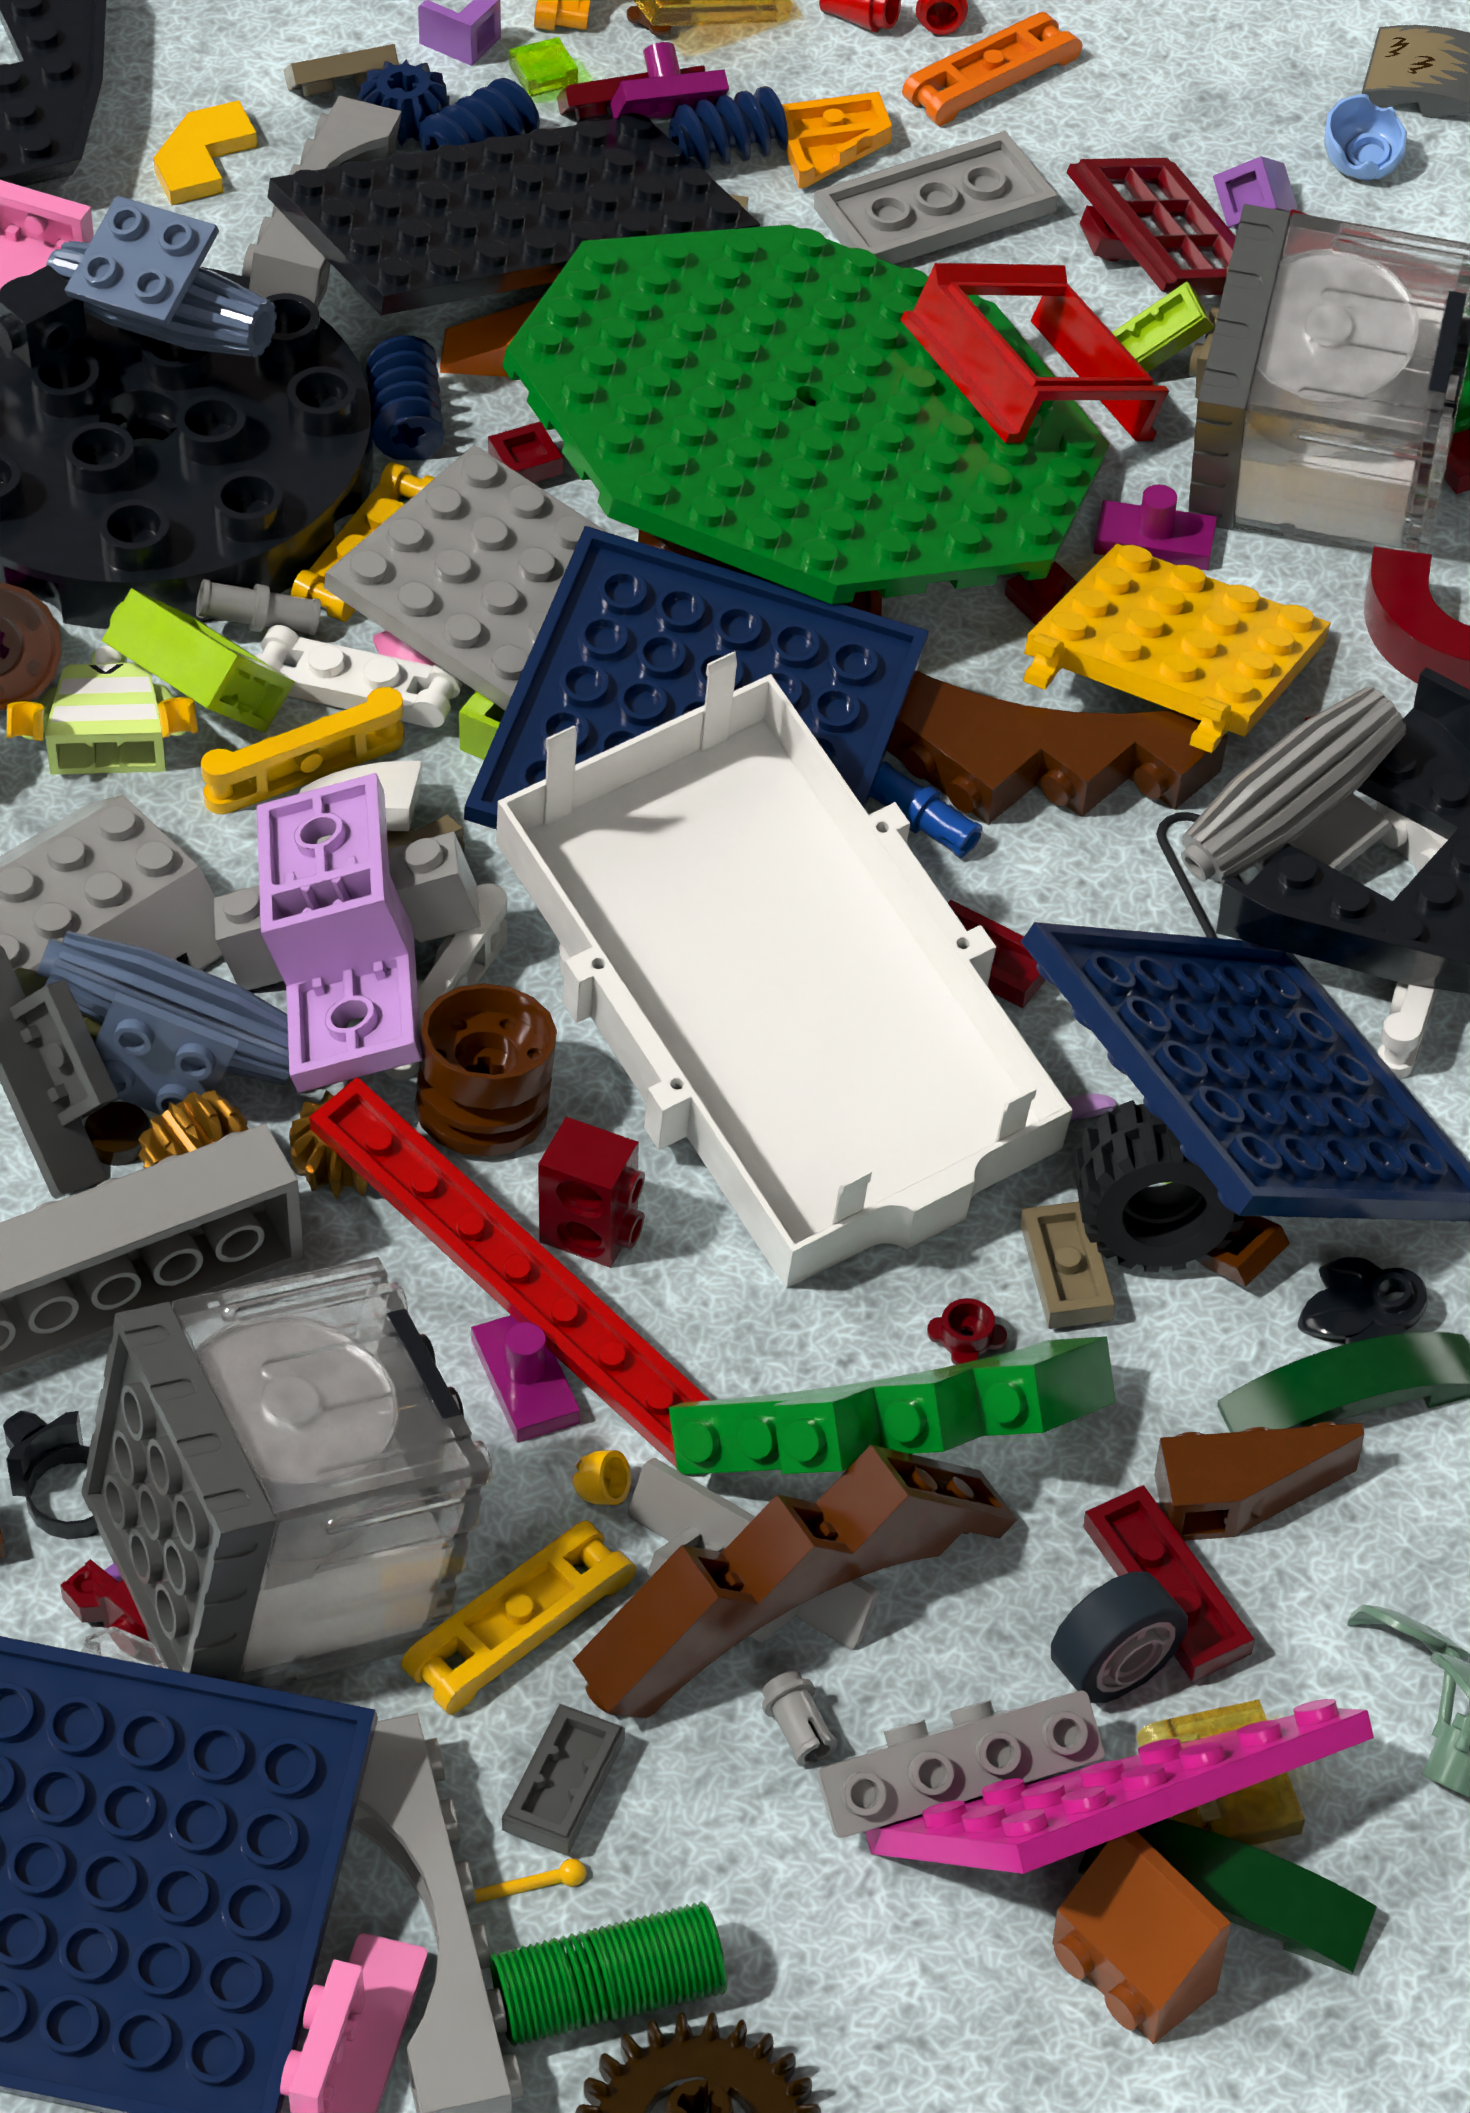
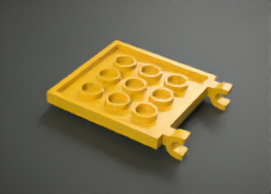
M1116 543L1028 633L1024 654L1034 657V661L1025 671L1023 682L1045 690L1062 668L1201 720L1198 728L1192 733L1189 745L1212 753L1227 731L1243 737L1250 732L1321 649L1327 639L1331 622L1315 617L1305 607L1292 604L1283 605L1261 597L1256 590L1248 586L1228 585L1207 577L1202 570L1194 566L1174 565L1153 557L1148 550L1135 545L1123 546Z

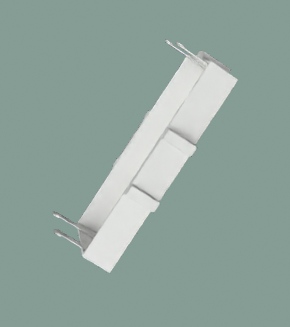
M734 651L707 664L706 675L708 678L705 705L575 765L577 742L575 726L546 738V779L498 801L496 844L570 957L565 960L562 1002L576 1023L589 1017L592 1018L646 1102L644 1129L658 1150H661L685 1137L688 1138L768 1263L785 1287L788 1288L874 1245L894 1244L907 1250L966 1220L970 1200L975 1194L1063 1149L1073 1110L987 987L996 950L995 944L981 925L967 931L908 847L907 839L910 822L899 806L894 802L868 815L771 674L734 691L737 657Z

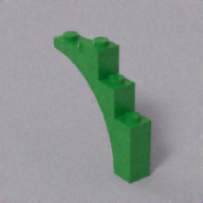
M1107 1336L1046 1340L1019 1350L976 1361L891 1378L781 1394L683 1402L668 1407L677 1471L684 1475L781 1470L782 1474H800L847 1470L870 1445L908 1454L945 1452L982 1436L1044 1433L1116 1403L1108 1340Z

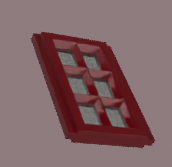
M1168 157L1080 159L1079 163L1069 165L1066 173L1161 292L1169 294L1185 282H1188L1198 296L1223 294L1227 267L1230 264L1236 236L1175 162H1171Z

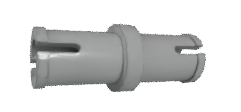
M205 579L201 581L196 604V616L199 618L208 617L247 624L248 630L262 632L264 627L270 628L274 625H283L289 627L294 632L307 634V636L312 637L317 632L321 613L320 599H307L272 593L269 586L255 584L253 589L214 583Z

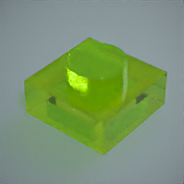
M559 37L509 49L510 68L530 97L562 90L567 85L578 84V68Z

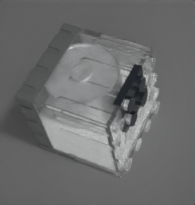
M1243 204L1197 402L1188 512L1217 516L1216 528L1233 530L1234 528L1238 532L1372 556L1373 546L1417 552L1419 544L1430 546L1470 352V243L1294 212L1290 216L1288 211Z
M379 1257L172 1301V1306L170 1302L115 1313L112 1328L114 1333L112 1343L109 1344L104 1370L105 1380L103 1389L100 1391L95 1418L96 1427L94 1434H92L87 1460L88 1469L83 1481L81 1494L89 1511L93 1514L99 1533L113 1563L116 1564L122 1579L126 1583L162 1668L269 1688L406 1653L417 1641L442 1624L444 1617H448L453 1612L457 1589L455 1578L456 1574H460L467 1565V1551L470 1544L467 1535L469 1530H473L479 1523V1508L482 1501L480 1489L481 1486L486 1485L492 1478L491 1457L486 1445L481 1440L472 1441V1432L464 1419L463 1406L458 1392L451 1386L447 1387L436 1366L435 1353L431 1341L425 1334H419L408 1313V1304L404 1290L399 1283L388 1282V1274Z

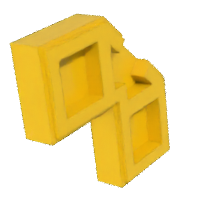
M237 100L188 112L153 157L155 174L171 206L223 193L222 177L212 158L257 147L256 131L240 101Z

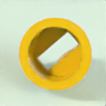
M598 1450L580 1458L576 1464L579 1472L572 1476V1484L577 1495L582 1500L595 1505L621 1504L626 1499L631 1485L630 1466L624 1454L618 1450Z

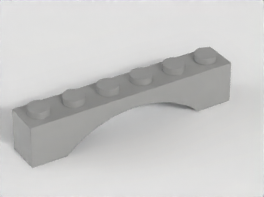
M338 96L329 115L321 113L317 122L314 139L308 138L306 140L300 165L293 164L289 175L299 170H319L342 166L349 161L365 162L390 157L396 153L402 111ZM274 205L272 218L265 216L262 221L257 245L250 244L244 258L242 276L250 278L249 290L264 298L281 293L297 294L308 298L318 308L328 288L331 263Z
M418 1713L377 1721L351 1827L377 1844L405 1873L424 1903L436 1936L438 1948L435 1983L425 2014L407 2045L409 2083L416 2113H512V2100L524 2097L521 2074L515 2053L502 2055L497 2034L507 2032L505 2010L499 1988L486 1990L481 1969L490 1967V1951L483 1923L470 1926L465 1907L466 1905L475 1904V1892L467 1860L454 1862L450 1843L460 1841L459 1826L452 1798L439 1801L435 1782L445 1780L437 1738L424 1740Z

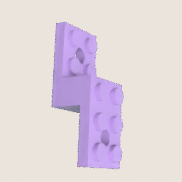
M377 773L256 805L261 934L286 985L289 1073L297 1092L300 1093L333 1085L356 1077L422 1061L414 931L389 873L385 794ZM332 835L326 841L317 844L318 839ZM364 1018L356 1026L347 1028L348 1022L351 1020Z

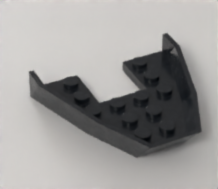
M0 0V21L19 60L17 63L0 65V180L24 187L71 176L79 165L84 153L103 81L106 0Z
M1426 667L1419 675L1414 707L1402 719L1403 723L1406 724V734L1357 789V791L1447 839L1446 843L1393 901L1287 843L1248 885L1231 876L1223 883L1216 933L1408 985L1470 994V690Z

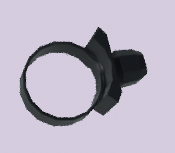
M20 1410L8 1418L3 1424L6 1444L10 1448L6 1461L12 1496L26 1497L28 1513L34 1523L51 1536L69 1540L87 1538L98 1533L97 1523L93 1516L85 1520L67 1522L49 1518L36 1509L31 1500L36 1481L49 1469L60 1464H87L90 1447L83 1445L79 1411L66 1412L49 1424L35 1413Z

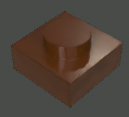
M1244 1216L1245 1221L1240 1231L1231 1232L1233 1241L1225 1249H1212V1258L1201 1264L1207 1269L1246 1287L1290 1244L1281 1225L1261 1216Z

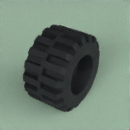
M1134 1100L1121 1104V1112L1115 1115L1107 1111L1097 1119L1098 1129L1088 1128L1081 1137L1082 1148L1076 1149L1074 1157V1172L1082 1223H1084L1085 1234L1090 1243H1097L1098 1252L1107 1259L1117 1256L1118 1265L1129 1269L1138 1264L1143 1265L1144 1272H1159L1160 1267L1172 1266L1173 1271L1186 1269L1187 1262L1196 1260L1202 1263L1212 1258V1249H1225L1233 1241L1231 1232L1240 1231L1245 1221L1244 1216L1235 1214L1222 1204L1217 1196L1218 1189L1200 1167L1190 1162L1180 1150V1141L1164 1121L1150 1113L1144 1104L1136 1105ZM1172 1182L1162 1186L1148 1187L1157 1183Z

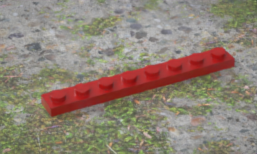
M356 1077L309 1117L311 1131L519 1323L529 1322L539 1326L545 1334V1347L677 1468L668 1407L683 1402L709 1401L710 1399L360 1078Z

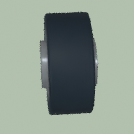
M1130 1572L1113 1578L1098 1587L1071 1610L1058 1627L1051 1642V1660L1077 1691L1083 1690L1087 1692L1090 1703H1107L1145 1684L1168 1663L1179 1649V1644L1182 1643L1188 1631V1616L1159 1581L1149 1572Z

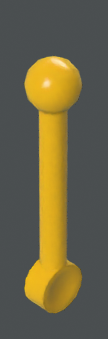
M576 1858L567 1859L562 1862L559 1869L474 1889L475 1903L559 1883L569 1887H576L585 1880L587 1875L586 1868Z

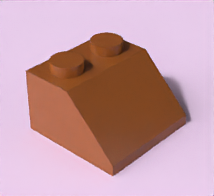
M1133 1831L1112 1839L1106 1844L1057 1909L1052 1944L1054 1945L1057 1959L1071 1976L1079 1980L1086 1977L1105 1996V2003L1109 2012L1121 2026L1128 2030L1137 2028L1152 2044H1155L1217 1993L1231 1922L1137 1831Z

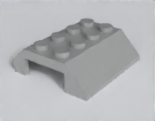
M124 795L90 802L0 856V945L4 948L13 970L22 967L37 971L49 939L52 938L62 942L67 931L143 947L176 961V958L180 956L184 964L199 970L205 969L223 957L215 939L214 898L216 896L201 868Z

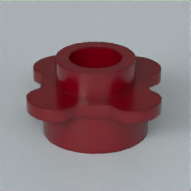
M963 1298L951 1302L944 1309L942 1318H933L927 1327L928 1338L932 1342L941 1343L951 1353V1361L954 1365L976 1361L978 1356L990 1349H1001L1007 1340V1331L1002 1325L995 1324V1316L991 1308L982 1301L972 1298ZM964 1330H969L973 1333V1335L965 1336L962 1335L961 1332Z

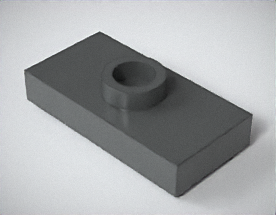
M559 1704L502 1816V1831L569 1855L625 1741V1727Z

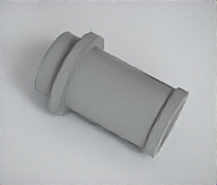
M797 1671L785 1672L771 1679L762 1689V1694L765 1697L762 1702V1709L768 1717H775L794 1753L796 1763L802 1767L810 1765L811 1760L808 1756L810 1752L816 1762L832 1755L838 1748V1742L831 1734L812 1698L815 1694V1687L810 1679H802Z

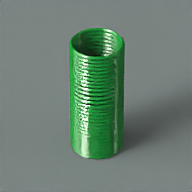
M700 1901L698 1905L696 1903H693L691 1906L687 1904L684 1908L679 1906L677 1910L672 1908L670 1912L665 1910L663 1913L658 1911L656 1915L651 1913L649 1917L644 1915L641 1919L636 1917L635 1920L630 1918L628 1922L623 1920L620 1924L615 1922L613 1926L608 1924L606 1928L601 1925L599 1930L594 1927L593 1930L588 1929L585 1934L579 1931L577 1935L571 1933L568 1938L562 1935L559 1940L554 1937L549 1942L544 1940L542 1944L536 1942L535 1945H532L530 1943L528 1947L522 1945L520 1949L515 1947L513 1951L508 1949L506 1953L501 1950L499 1954L494 1952L490 1958L493 1988L498 1987L500 1990L507 2022V2032L505 2034L513 2047H516L518 2043L523 2045L525 2041L530 2044L532 2040L537 2042L539 2038L543 2040L547 2036L552 2038L554 2034L559 2036L561 2032L566 2035L568 2031L572 2033L575 2029L580 2031L583 2026L589 2029L591 2024L597 2027L600 2021L604 2024L608 2020L616 2022L618 2018L623 2020L626 2016L631 2018L633 2014L638 2016L640 2013L646 2014L647 2011L652 2013L654 2009L659 2011L661 2008L667 2009L668 2006L673 2008L675 2004L680 2006L683 2002L689 2003L690 2000L695 2002L697 1998L702 2000L704 1996L709 1998L711 1995L716 1997L718 1993L723 1995L727 1990L728 1983L719 1933L713 1915L703 1901Z

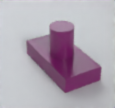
M660 42L652 44L643 50L649 78L621 81L610 104L613 117L620 119L626 113L642 114L649 119L672 117L675 107L682 104H687L692 109L696 102L704 99L713 104L717 97L727 94L729 86L725 69L681 74L674 44L671 42Z
M1160 484L1149 486L1144 490L1141 505L1103 500L1093 554L1106 555L1116 543L1123 546L1135 545L1148 550L1153 557L1174 565H1190L1200 570L1208 571L1217 516L1176 511L1178 498L1176 492L1171 487Z
M509 1315L471 1327V1341L517 1443L580 1424V1408L556 1356L545 1347V1334L539 1326L529 1322L519 1323L514 1317Z

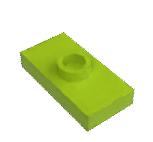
M1185 282L1111 333L1148 373L1214 329V326L1196 291L1188 282Z

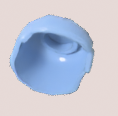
M1357 94L1339 100L1327 114L1324 137L1325 149L1329 161L1337 170L1345 175L1366 181L1377 180L1392 173L1405 157L1407 131L1399 117H1397L1393 107H1378L1370 101L1367 94Z

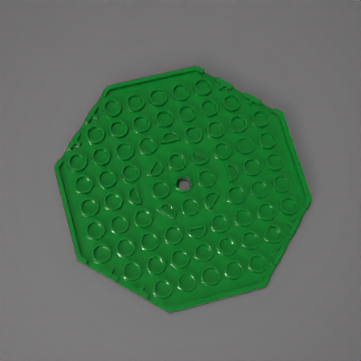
M790 224L582 241L507 346L502 365L511 380H521L529 391L527 403L546 430L555 429L564 441L562 453L581 480H591L600 492L597 503L607 517L831 605L853 602L855 592L878 590L883 598L925 593L929 583L950 581L955 589L994 585L997 583L999 575L1021 572L1026 581L1046 578L1104 463L1110 445L1074 400L1042 401L1024 441L1020 443H1004L900 320L904 311L914 310L928 280V276L920 270L902 268L878 259L868 250L850 248L826 239L816 230L797 228ZM967 295L1037 377H1055L995 303L982 299L979 295ZM811 399L816 401L815 407L809 405Z

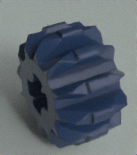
M407 58L400 65H393L385 61L382 70H369L367 80L360 84L361 92L358 94L359 101L402 111L397 139L401 147L410 138H414V140L419 142L421 122L427 116L437 114L444 107L450 105V96L447 95V88L443 81L442 73L431 72L428 63H421L417 66L410 65Z

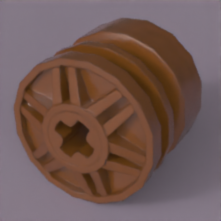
M0 582V646L3 647L0 655V710H5L10 703L30 702L42 694L55 678L62 649L60 630L48 606L30 591Z
M482 983L462 986L437 997L424 1013L420 1036L422 1061H418L420 1065L416 1085L415 1112L421 1128L440 1145L461 1154L483 1157L514 1153L534 1142L546 1127L549 1109L551 1076L557 1029L550 1012L534 997L512 987Z

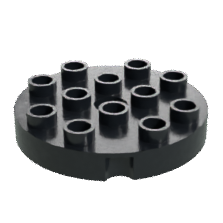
M204 268L214 271L249 289L250 278L221 270ZM21 276L7 282L1 289L9 286L10 284L15 283L16 281L26 276ZM281 293L266 297L275 305L274 311L277 313V319L275 320L276 328L274 334H272L271 343L264 349V353L257 355V357L187 349L112 326L85 312L88 338L33 368H30L14 352H6L0 346V582L26 589L39 600L50 603L60 611L63 623L98 629L109 628L114 610L125 600L131 588L185 612L201 622L216 620L214 618H199L196 616L197 596L203 579L214 583L253 589L255 584L269 586L270 592L278 594L291 588L297 575L304 569L309 570L334 540V524L347 515L355 514L368 498L374 472L371 400L363 371L348 344L330 324L319 316L318 308L311 300L297 294ZM151 438L162 441L151 445L134 446L133 440Z

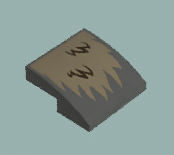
M1426 25L1379 27L1362 94H1367L1370 101L1378 107L1418 102L1422 117L1427 118L1470 113V32Z

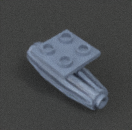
M116 195L90 243L64 242L61 245V249H56L50 254L46 266H51L68 281L64 291L68 297L82 300L85 312L112 326L191 350L257 357V355L264 353V349L271 343L272 334L275 332L277 313L274 311V303L214 271L200 267L219 233L218 227L212 223Z
M70 931L66 932L62 942L52 938L49 939L36 974L47 978L45 986L66 979L82 1014L102 1025L94 1043L109 1072L110 1079L118 1094V1099L162 1115L168 1110L169 1102L176 1105L193 1091L200 1096L208 1091H216L225 1073L285 1085L286 1080L290 1076L288 1021L285 1012L237 984L143 947Z

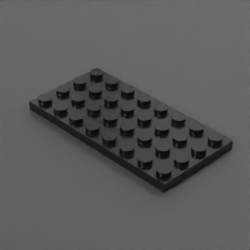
M626 113L620 119L613 118L596 122L581 121L573 126L555 129H535L530 133L509 137H489L484 141L457 146L442 145L438 149L411 154L396 153L388 158L365 162L349 161L337 167L319 170H299L291 175L270 178L267 196L381 316L552 283L582 241L751 228L760 227L761 225L691 158L686 160L681 153V148L656 127L648 117L638 113Z

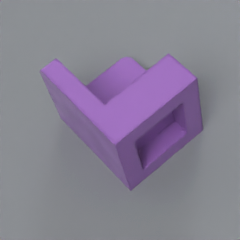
M425 0L418 6L419 44L470 66L476 63L501 39L500 0H473L460 13L429 0Z
M1260 156L1213 175L1228 228L1238 229L1243 204L1288 212L1292 209L1298 211L1286 167L1282 162Z

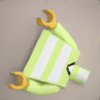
M110 646L96 649L92 654L91 664H70L63 668L58 686L49 688L36 703L20 701L7 705L6 738L23 736L34 741H43V738H46L50 775L166 772L163 738L170 737V735L180 736L187 731L191 732V734L198 733L193 699L188 697L175 698L165 685L153 683L151 672L137 663H127V657Z

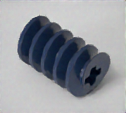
M507 78L495 79L487 87L477 89L471 96H464L454 105H447L439 113L427 116L421 122L419 129L421 151L438 149L442 145L457 146L480 142L489 137H509L530 133L540 127L539 112L532 98L519 84Z
M763 86L757 88L754 95L745 90L736 93L734 99L727 95L719 96L713 104L706 99L700 100L695 103L693 109L687 104L676 106L669 124V139L681 148V153L686 160L695 157L700 168L708 170L710 168L711 153L713 152L716 153L721 165L726 166L730 164L731 148H736L742 161L750 160L751 144L753 143L756 144L763 157L771 154V139H776L780 148L786 151L788 129L784 108L773 89Z
M400 335L386 339L373 349L367 359L366 374L371 400L372 437L377 448L384 455L395 460H425L435 454L441 447L445 434L442 427L443 416L441 413L442 402L439 396L437 356L432 345L416 336Z

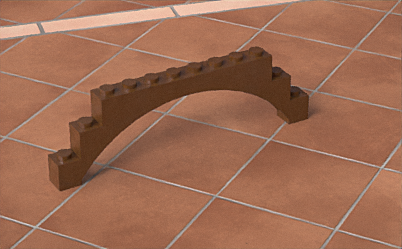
M639 530L638 542L775 583ZM916 671L887 751L900 760L913 776L925 779L948 796L951 803L958 810L964 813H972L989 825L1035 786L1040 788L1053 804L1066 806L1081 817L1128 779L1133 781L1137 788L1148 798L1160 799L1176 810L1221 772L1228 734H1225L1216 749L1209 753L1189 745L1192 733L1198 728L1201 720L1174 710L1119 714L1070 712L1026 706L980 695Z

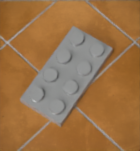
M1003 131L814 191V209L842 245L868 250L878 259L896 264L1054 213L1057 208L1058 195L1008 133Z

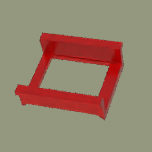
M935 263L914 310L904 311L900 319L1004 443H1020L1024 441L1042 401L1100 400L1135 441H1153L1157 434L1152 425L1169 393L1168 388L1153 384L1154 380L1067 284L1065 265ZM967 295L1042 296L1030 321L1079 377H1037Z

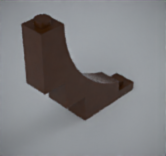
M870 1445L817 1502L777 1494L723 1552L681 1545L572 1661L587 1681L585 1686L586 1692L598 1708L610 1715H624L646 1719L654 1715L676 1692L717 1658L761 1627L791 1609L828 1590L878 1570L914 1560L939 1557L962 1533L969 1534L971 1532L1000 1539L1017 1521V1518L980 1470Z

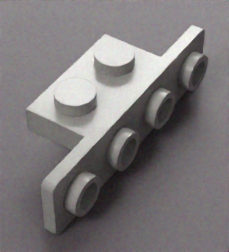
M652 1458L643 1465L628 1509V1515L631 1519L669 1541L654 1552L647 1573L651 1577L681 1545L723 1552L755 1518L754 1515L657 1458ZM856 1578L791 1609L750 1636L762 1643L797 1617L844 1646L853 1649L863 1640L879 1592L876 1587L861 1578Z
M1083 1690L1075 1691L1018 1709L994 1712L991 1700L950 1711L953 1725L928 1732L925 1720L884 1731L886 1745L869 1749L867 1754L821 1767L817 1771V1778L833 1834L838 1838L848 1837L920 1815L924 1809L936 1804L949 1801H967L983 1796L981 1789L998 1781L1020 1778L1026 1783L1103 1759L1105 1751L1087 1692Z

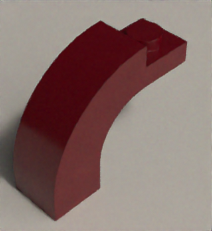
M1373 546L1364 601V616L1368 633L1376 648L1395 669L1417 684L1420 673L1427 667L1470 690V626L1447 615L1431 596L1429 574L1432 554Z

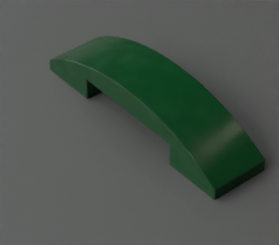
M1410 1332L1352 1342L1301 1358L1266 1373L1218 1400L1217 1407L1230 1432H1242L1253 1427H1266L1269 1429L1309 1427L1316 1423L1334 1422L1423 1398L1427 1407L1432 1408L1470 1397V1346L1464 1335L1450 1332Z
M1166 1818L1136 1830L1230 1922L1283 1941V1950L1353 1975L1376 1912V1905L1297 1864L1243 1842L1196 1826ZM1109 1841L1085 1850L1078 1868L1079 1874L1084 1875Z

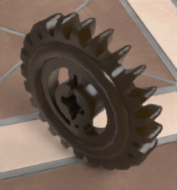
M681 2012L677 2016L675 2036L672 2039L665 2037L655 2020L648 2022V2048L646 2049L641 2048L629 2034H623L620 2049L624 2065L606 2053L601 2054L599 2058V2072L605 2082L592 2077H588L584 2081L583 2093L591 2105L581 2104L577 2107L575 2113H650L657 2102L668 2095L670 2096L667 2100L665 2113H706L709 2103L710 2113H733L731 2098L739 2103L745 2113H821V2108L816 2103L804 2104L812 2092V2080L808 2076L788 2083L795 2072L796 2057L794 2053L790 2052L775 2063H769L774 2045L771 2033L765 2034L757 2045L749 2049L745 2047L747 2025L744 2019H740L729 2037L723 2039L719 2035L717 2016L714 2012H711L708 2015L701 2035L694 2036L686 2015Z

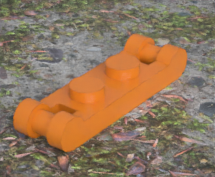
M1039 12L913 73L905 81L902 94L914 106H924L927 117L938 126H942L954 120L959 111L1056 63L1064 66L1076 60L1081 53L1082 42L1070 31L1061 32L1058 22L1048 13Z

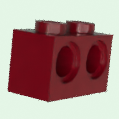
M567 1116L565 1117L538 1163L540 1243L609 1268L612 1267L623 1247L632 1249L641 1234L645 1218L644 1212L638 1210V1199L645 1181V1173L638 1170V1141Z

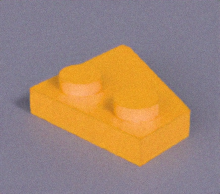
M879 91L782 104L788 129V145L785 152L798 188H807L891 143L892 123Z

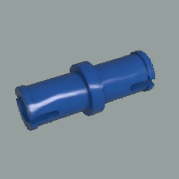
M882 762L870 797L885 807L896 802L910 822L909 830L915 834L921 830L948 848L960 859L968 854L981 838L982 825L973 822L943 802L941 792L932 786L922 788L894 769L888 762Z

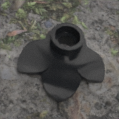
M1359 1257L1336 1259L1319 1268L1320 1277L1326 1289L1319 1291L1307 1301L1298 1320V1329L1312 1336L1345 1339V1344L1369 1338L1405 1333L1406 1330L1417 1324L1427 1308L1428 1295L1425 1284L1417 1274L1404 1268H1387L1382 1270L1371 1261ZM1393 1292L1404 1293L1396 1301H1386L1383 1299L1384 1296Z

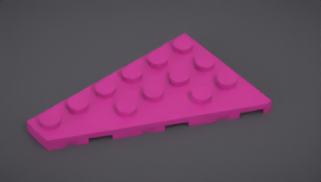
M1335 1699L1315 1700L1295 1707L1293 1709L1294 1715L1252 1723L1236 1730L1182 1744L1179 1739H1164L1151 1742L1138 1748L1139 1755L1096 1763L1061 1775L1025 1784L1024 1780L1020 1778L998 1781L981 1789L983 1796L967 1801H949L936 1804L924 1809L920 1815L865 1831L870 1853L1025 1874L1373 1739L1374 1735L1368 1710L1337 1708Z

